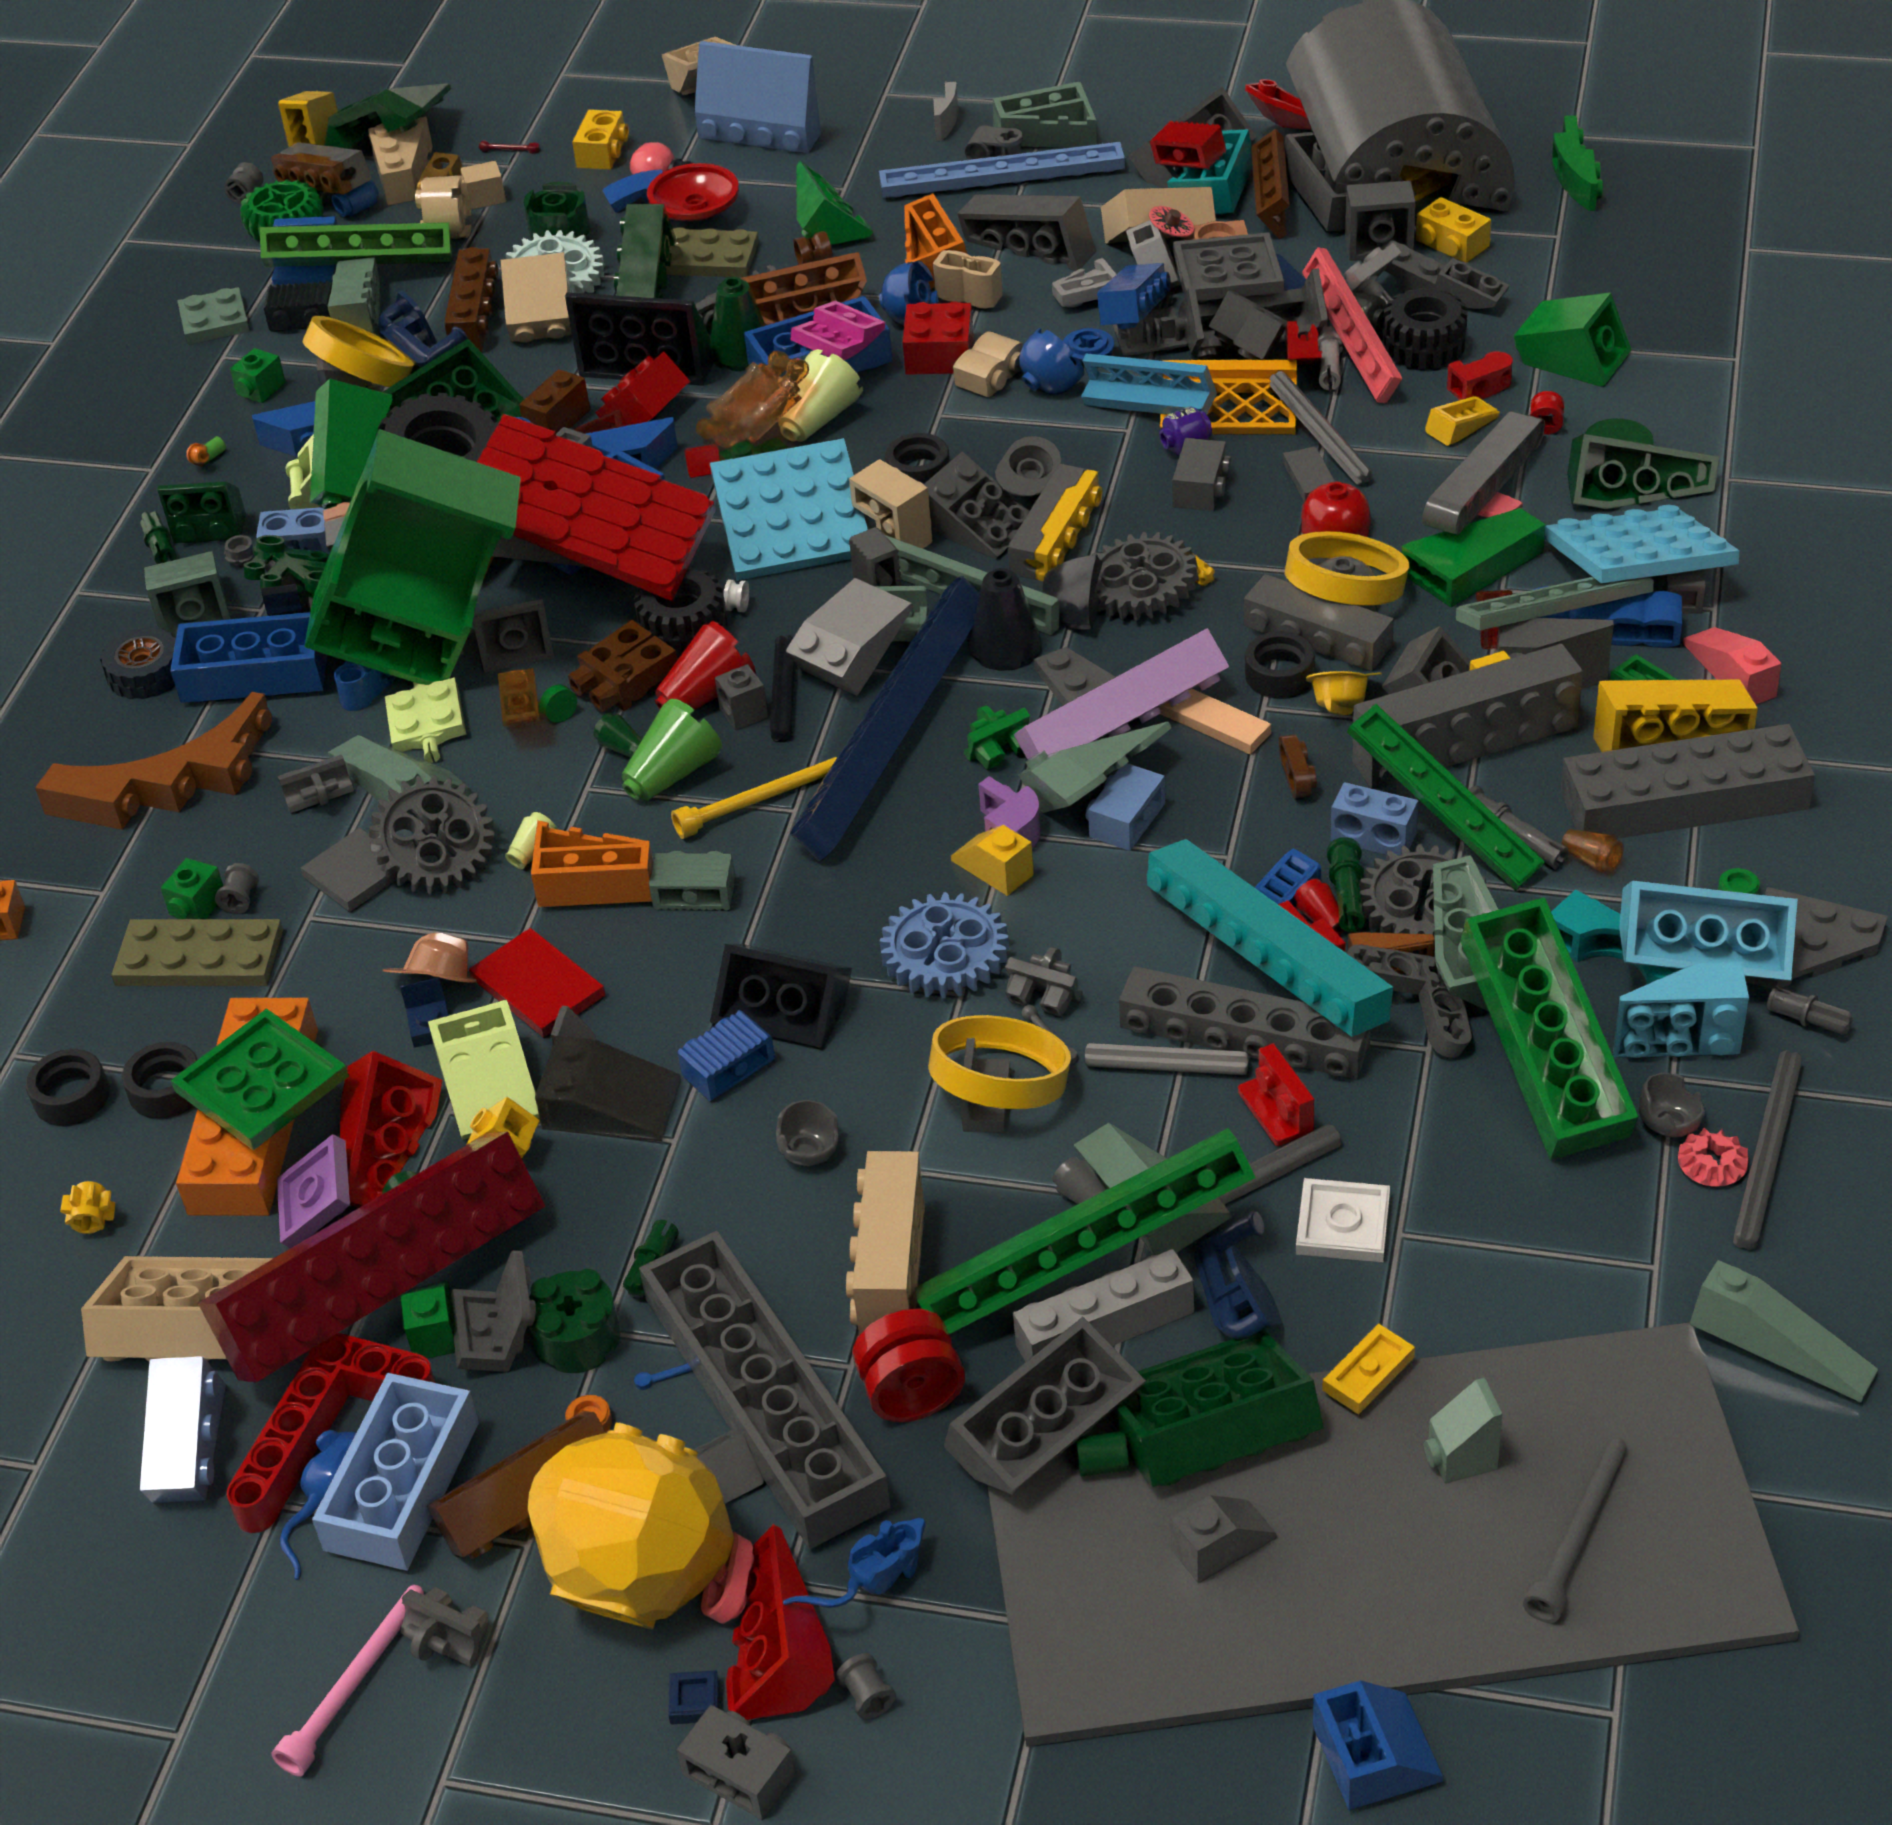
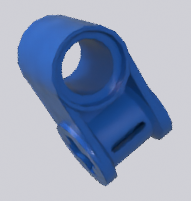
M346 661L334 672L340 705L349 711L365 709L374 698L392 684L396 676Z

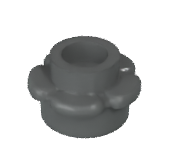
M237 535L228 539L225 543V560L236 566H244L246 562H250L253 559V546L255 545L252 543L251 538L245 535Z

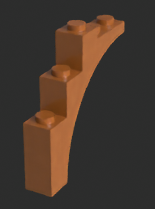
M251 692L243 703L217 726L200 737L170 751L141 760L113 765L70 766L53 763L35 787L44 814L123 830L131 817L137 813L140 805L180 812L188 799L194 795L196 788L236 795L244 782L248 781L251 776L252 764L249 761L248 755L252 754L255 745L263 733L270 728L272 714L268 708L265 695Z

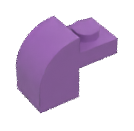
M990 776L978 784L980 809L982 813L987 815L984 817L985 832L1000 825H1005L1031 841L1033 848L1037 844L1041 832L1039 801L1036 793L1029 786L1015 793L1009 786L1002 785Z

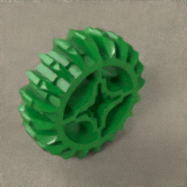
M286 179L284 182L276 180L272 184L264 183V186L261 188L255 187L254 192L246 194V198L241 201L242 207L240 208V216L244 228L247 230L248 235L253 236L254 240H260V227H273L275 219L322 217L323 215L322 200L316 188L310 187L307 183H301L299 180L290 182L289 179Z

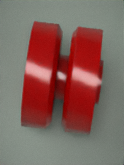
M904 1309L883 1316L870 1324L857 1337L852 1349L853 1361L860 1379L865 1384L866 1395L872 1410L881 1419L892 1422H912L929 1417L947 1407L960 1394L965 1383L963 1365L957 1352L952 1347L951 1337L944 1321L936 1313L925 1309Z

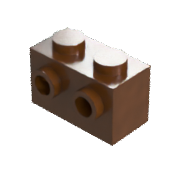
M558 369L519 404L521 417L528 419L535 425L556 431V434L563 427L570 429L591 410L585 378Z

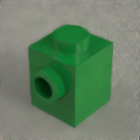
M253 348L230 368L237 395L263 403L286 383L280 357L260 349Z
M185 858L160 889L169 915L177 919H206L217 906L215 896L217 891L224 885L218 867Z

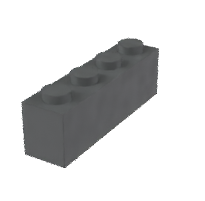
M1264 574L1244 597L1245 627L1265 634L1279 631L1295 633L1305 638L1313 646L1314 651L1369 671L1375 669L1393 646L1394 618L1357 605L1333 602L1313 596L1300 590L1290 582Z

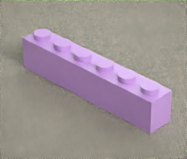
M1206 628L1026 725L1016 732L1014 736L1026 758L1030 759L1043 750L1047 754L1097 741L1107 734L1110 737L1120 735L1131 730L1129 722L1139 718L1141 723H1144L1161 713L1159 706L1167 701L1173 707L1190 698L1191 694L1188 690L1199 685L1203 691L1221 681L1218 674L1227 669L1229 665L1209 629Z

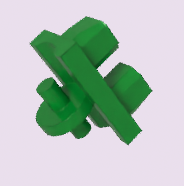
M987 705L977 709L976 715L978 720L970 724L972 732L967 736L968 748L964 749V754L969 761L977 758L987 770L996 767L1004 761L1005 753L1001 746L1007 743L1016 755L1024 753L1014 734L1029 724L1030 714L1025 707L1007 716L1003 709L993 712Z

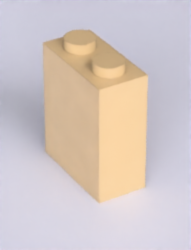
M564 252L501 260L505 318L510 341L529 342L533 339L549 337L557 339L566 335H572L565 300L566 292H570Z

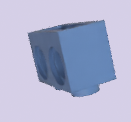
M317 507L260 512L256 539L263 535H276L284 538V545L288 548L323 551L329 557L331 551L326 546L323 510L326 509Z
M1344 782L1331 807V841L1340 837H1348L1356 840L1361 849L1386 855L1387 851L1390 850L1399 856L1401 855L1402 846L1410 849L1417 834L1418 800Z

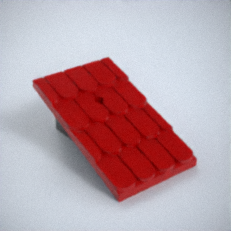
M503 414L498 423L499 425L495 428L477 462L519 476L521 479L515 531L511 540L503 538L504 533L502 534L492 556L591 567L673 601L716 511L714 501L709 500L703 493L662 480L659 474L606 457L597 449L556 436V431Z

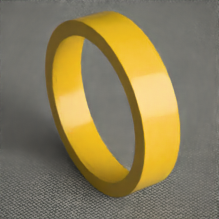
M313 316L302 340L303 344L312 353L331 365L356 377L386 387H391L409 376L414 366V363L385 339L355 325L330 317Z
M1312 532L1300 535L1290 542L1285 576L1300 590L1325 600L1351 605H1381L1393 602L1403 595L1409 562L1397 549L1372 538L1343 532ZM1339 556L1351 557L1361 560L1366 565L1377 568L1386 574L1379 576L1348 575L1322 568L1307 559L1334 558Z
M974 1015L952 1019L943 1023L935 1030L932 1038L928 1069L931 1077L940 1087L961 1099L994 1108L1029 1109L1050 1104L1063 1095L1067 1084L1071 1054L1061 1039L1039 1026L1008 1017ZM967 1038H975L976 1048L1002 1049L1027 1056L1042 1064L1051 1074L1027 1079L995 1077L965 1068L951 1060L948 1055L966 1049Z

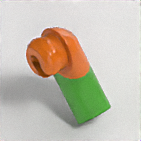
M215 436L204 445L193 443L187 449V460L191 464L203 467L225 451L226 444L218 436Z

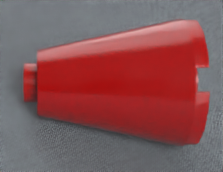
M714 621L707 622L700 628L655 690L657 696L655 704L661 709L663 704L672 698L680 700L696 710L718 698L715 677L747 664L756 674L755 666L747 652L742 656L735 647L739 642L733 635Z

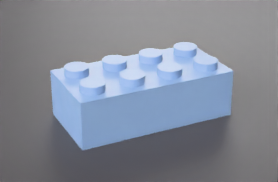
M387 1373L312 1519L323 1551L408 1570L433 1519L427 1505L444 1496L479 1424L469 1390Z

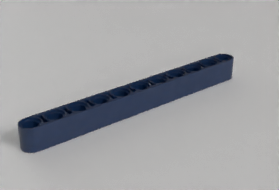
M964 576L956 578L941 594L790 831V835L817 860L826 857L836 847L972 629L980 592Z

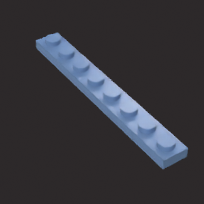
M1114 142L880 170L879 178L883 198H900L910 194H931L935 191L944 190L959 191L969 187H991L995 184L1022 183L1035 179L1050 180L1060 176H1082L1085 173L1101 171L1108 173L1118 169H1125V158L1121 143Z

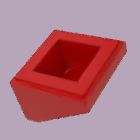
M715 444L686 448L684 450L690 477L711 475L710 463L720 461L719 449Z

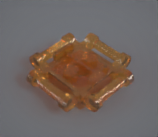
M778 350L773 351L769 355L768 365L762 363L757 365L752 362L746 368L747 372L718 400H712L705 406L712 417L710 419L702 418L697 422V434L704 439H714L716 444L723 448L732 447L741 438L747 439L754 444L802 399L798 394L801 391L798 384L809 373L808 363L799 358L790 359L786 353ZM784 371H787L783 377L780 376Z

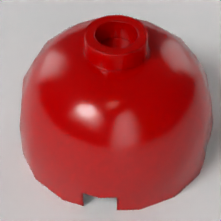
M1330 482L1318 486L1306 498L1301 512L1302 534L1312 532H1343L1365 537L1369 534V527L1371 525L1370 507L1368 500L1360 489L1347 483Z

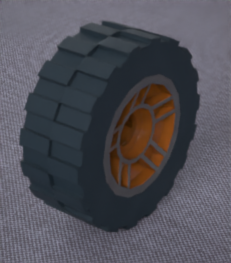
M145 627L134 628L131 631L120 633L116 638H112L109 644L102 649L103 654H100L101 666L111 691H115L118 696H125L128 699H145L150 696L160 695L161 692L171 689L174 681L170 670L176 637H173L171 632L164 631L163 628Z

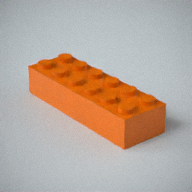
M230 998L216 1046L266 1008L315 1043L318 1027L309 998ZM197 1109L176 1181L187 1215L269 1216L277 1188V1178L281 1173L294 1120L258 1148L252 1150Z

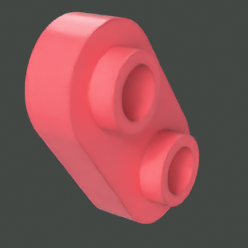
M733 1532L734 1542L729 1558L704 1588L701 1601L702 1613L721 1624L738 1617L743 1611L747 1601L745 1592L748 1575L754 1562L751 1541Z

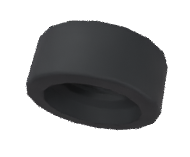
M911 433L900 436L889 444L885 452V462L914 480L925 484L950 462L949 448L945 441L936 435ZM913 459L932 460V462L921 466L903 464Z
M1284 631L1268 632L1256 637L1248 644L1245 651L1246 682L1254 691L1264 696L1282 698L1302 693L1311 685L1310 682L1306 681V677L1315 673V655L1313 646L1305 638L1295 633ZM1271 659H1286L1299 665L1287 670H1273L1261 664Z
M158 1042L145 1046L134 1053L125 1063L121 1075L131 1106L139 1114L150 1118H168L181 1114L193 1105L174 1091L173 1085L160 1090H147L141 1088V1086L148 1078L158 1072L165 1070L184 1071L198 1060L196 1054L188 1046L177 1042Z
M71 1048L53 1052L38 1061L26 1078V1091L39 1118L49 1124L65 1126L80 1123L94 1116L104 1106L109 1097V1083L104 1069L95 1055L86 1050ZM77 1076L89 1078L88 1083L83 1088L69 1096H46L49 1089L66 1078Z

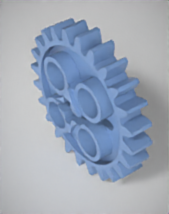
M944 892L941 900L937 901L931 894H928L927 903L922 904L918 900L913 899V909L910 910L903 906L899 907L900 917L890 916L889 926L882 928L883 938H880L882 964L887 966L888 976H896L898 986L909 982L911 993H914L920 987L924 988L925 997H929L934 990H939L941 998H945L948 990L952 989L958 996H962V987L968 986L973 991H977L978 980L989 984L991 982L990 973L1000 974V963L1007 962V951H1009L1006 923H1001L1000 913L992 914L990 904L979 908V899L977 897L967 903L964 902V895L962 893L955 900H950L948 893Z

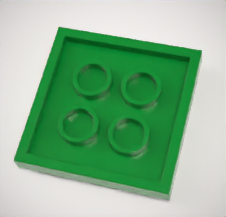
M266 1008L174 1077L171 1083L176 1093L252 1150H255L348 1078L349 1073L344 1063Z

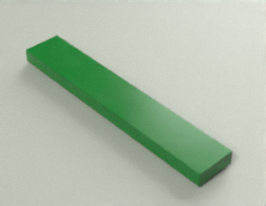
M1377 704L1373 705L1349 726L1347 733L1515 891L1543 867L1545 861Z

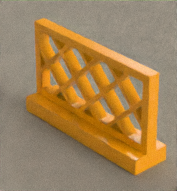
M1163 360L1208 366L1216 392L1222 393L1213 400L1207 413L1213 412L1220 417L1218 421L1210 422L1212 434H1295L1296 415L1287 407L1282 399L1278 400L1270 394L1276 392L1270 387L1271 381L1269 378L1278 371H1284L1297 385V360ZM1163 374L1164 379L1172 380L1171 378ZM1186 376L1194 382L1201 383L1199 377ZM1237 393H1255L1246 401L1237 395ZM1228 399L1238 405L1229 413L1220 407ZM1262 399L1271 405L1263 413L1253 407ZM1245 411L1254 418L1250 422H1239L1235 419ZM1281 412L1289 418V422H1273L1269 418ZM1161 414V417H1160V430L1163 429V428H1162L1163 419H1164V417L1167 416L1168 414Z

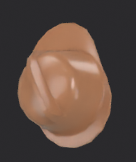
M430 933L416 941L404 968L382 969L383 972L428 974L459 982L475 983L477 981L475 978L468 976L467 941L444 933Z

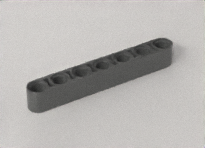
M1514 411L1508 412L1429 497L1423 512V525L1459 535L1537 449L1544 434L1545 420Z

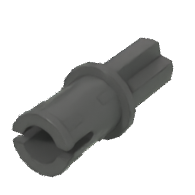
M1775 986V989H1772L1767 1002L1768 1011L1799 1020L1801 1025L1805 1027L1813 1024L1843 1035L1848 1033L1853 1021V1016L1849 1011L1819 1002L1816 995L1808 997L1791 992L1780 986Z

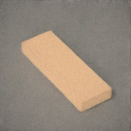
M1192 688L1188 690L1191 697L1172 707L1169 701L1159 706L1161 715L1250 755L1271 734L1270 723Z

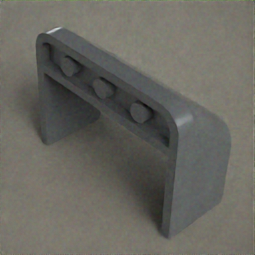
M1319 268L1311 270L1302 288L1286 290L1284 293H1274L1267 297L1259 295L1245 297L1286 321H1297L1299 339L1303 334L1306 337L1308 336L1312 324L1316 326L1318 334H1320L1328 321ZM1195 287L1188 288L1178 310L1179 317L1184 319L1185 330H1183L1191 354L1198 355L1200 360L1217 357L1220 352L1239 350L1240 347L1234 344V340L1231 345L1223 342L1214 336L1216 330L1209 327L1223 300L1198 304ZM1285 332L1278 343H1285Z

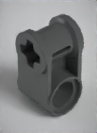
M980 126L966 145L965 156L968 160L1022 154L1021 141L1023 134L1017 128Z

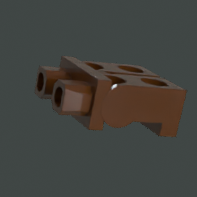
M630 620L593 646L589 652L585 650L577 655L580 667L568 675L571 690L579 696L593 688L589 692L590 700L594 707L602 713L613 705L625 711L632 706L631 701L641 699L651 687L665 678L678 660L676 650L658 637H653L652 633L635 621Z

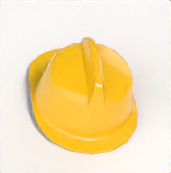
M1322 672L1307 676L1306 681L1312 683L1316 702L1319 706L1327 708L1329 713L1344 716L1350 715L1354 711L1355 704L1364 702L1368 677L1382 673Z

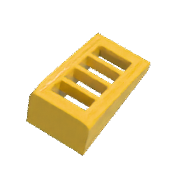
M1477 396L1432 408L1425 431L1446 446L1452 445L1497 419L1500 412Z

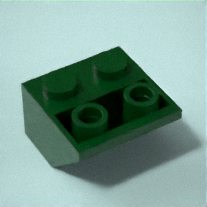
M228 482L158 486V494L173 543L222 541L242 534L246 512L239 487Z

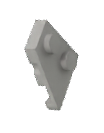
M1103 258L1094 261L1095 269L1085 273V270L1080 268L1071 273V275L1053 282V296L1062 307H1079L1083 302L1098 300L1097 292L1117 274Z

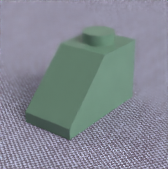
M1485 1377L1471 1383L1430 1419L1429 1437L1423 1442L1424 1452L1429 1465L1432 1468L1437 1466L1444 1483L1498 1469L1503 1414Z

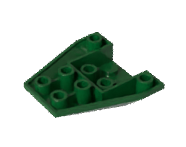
M449 83L390 88L349 104L329 117L324 146L355 150L353 145L369 135L368 128L376 127L382 123L388 133L396 129L405 132L417 125L415 121L417 118L428 112L431 107L444 101L443 96L452 88Z

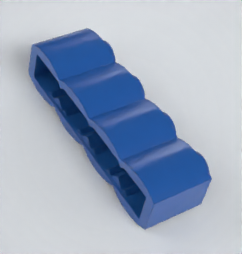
M1655 591L1538 618L1613 620L1611 644L1632 646L1644 643L1652 647L1668 648L1680 645L1682 596L1668 591Z

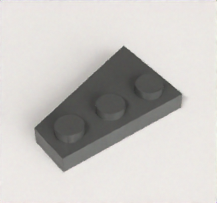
M1067 647L1034 659V670L1063 706L1116 678Z

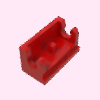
M1287 321L1285 328L1286 360H1297V365H1319L1322 359V351H1318V330L1316 326L1312 324L1308 336L1306 337L1303 334L1299 339L1297 321Z

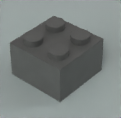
M1411 181L1346 185L1345 241L1349 261L1364 260L1377 247H1380L1383 251L1391 240L1406 245L1413 250L1415 198Z

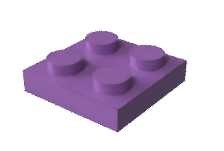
M332 1134L277 1178L281 1244L289 1248L294 1247L314 1235L321 1227L350 1206L345 1140Z

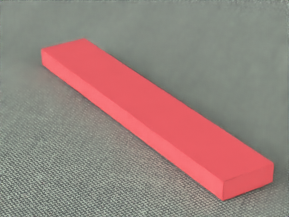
M1317 247L1302 274L1307 279L1312 269L1319 268L1328 319L1342 340L1376 402L1386 404L1403 378L1328 250Z

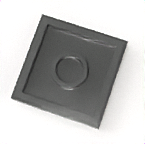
M360 827L300 867L302 875L306 880L349 912L397 880L398 873L388 877L385 876L386 864L377 865L376 854L378 852H371L370 841L373 838H370L369 834Z

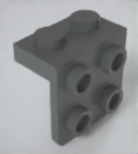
M511 1251L496 1292L453 1289L449 1304L457 1369L509 1372L515 1355L522 1353L525 1330L527 1326L533 1325L536 1313L535 1301L529 1300L528 1294L531 1271L529 1266H524L522 1251Z

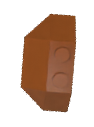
M859 252L740 278L749 283L766 325L812 312L814 308L833 301L842 303L858 298L867 284Z

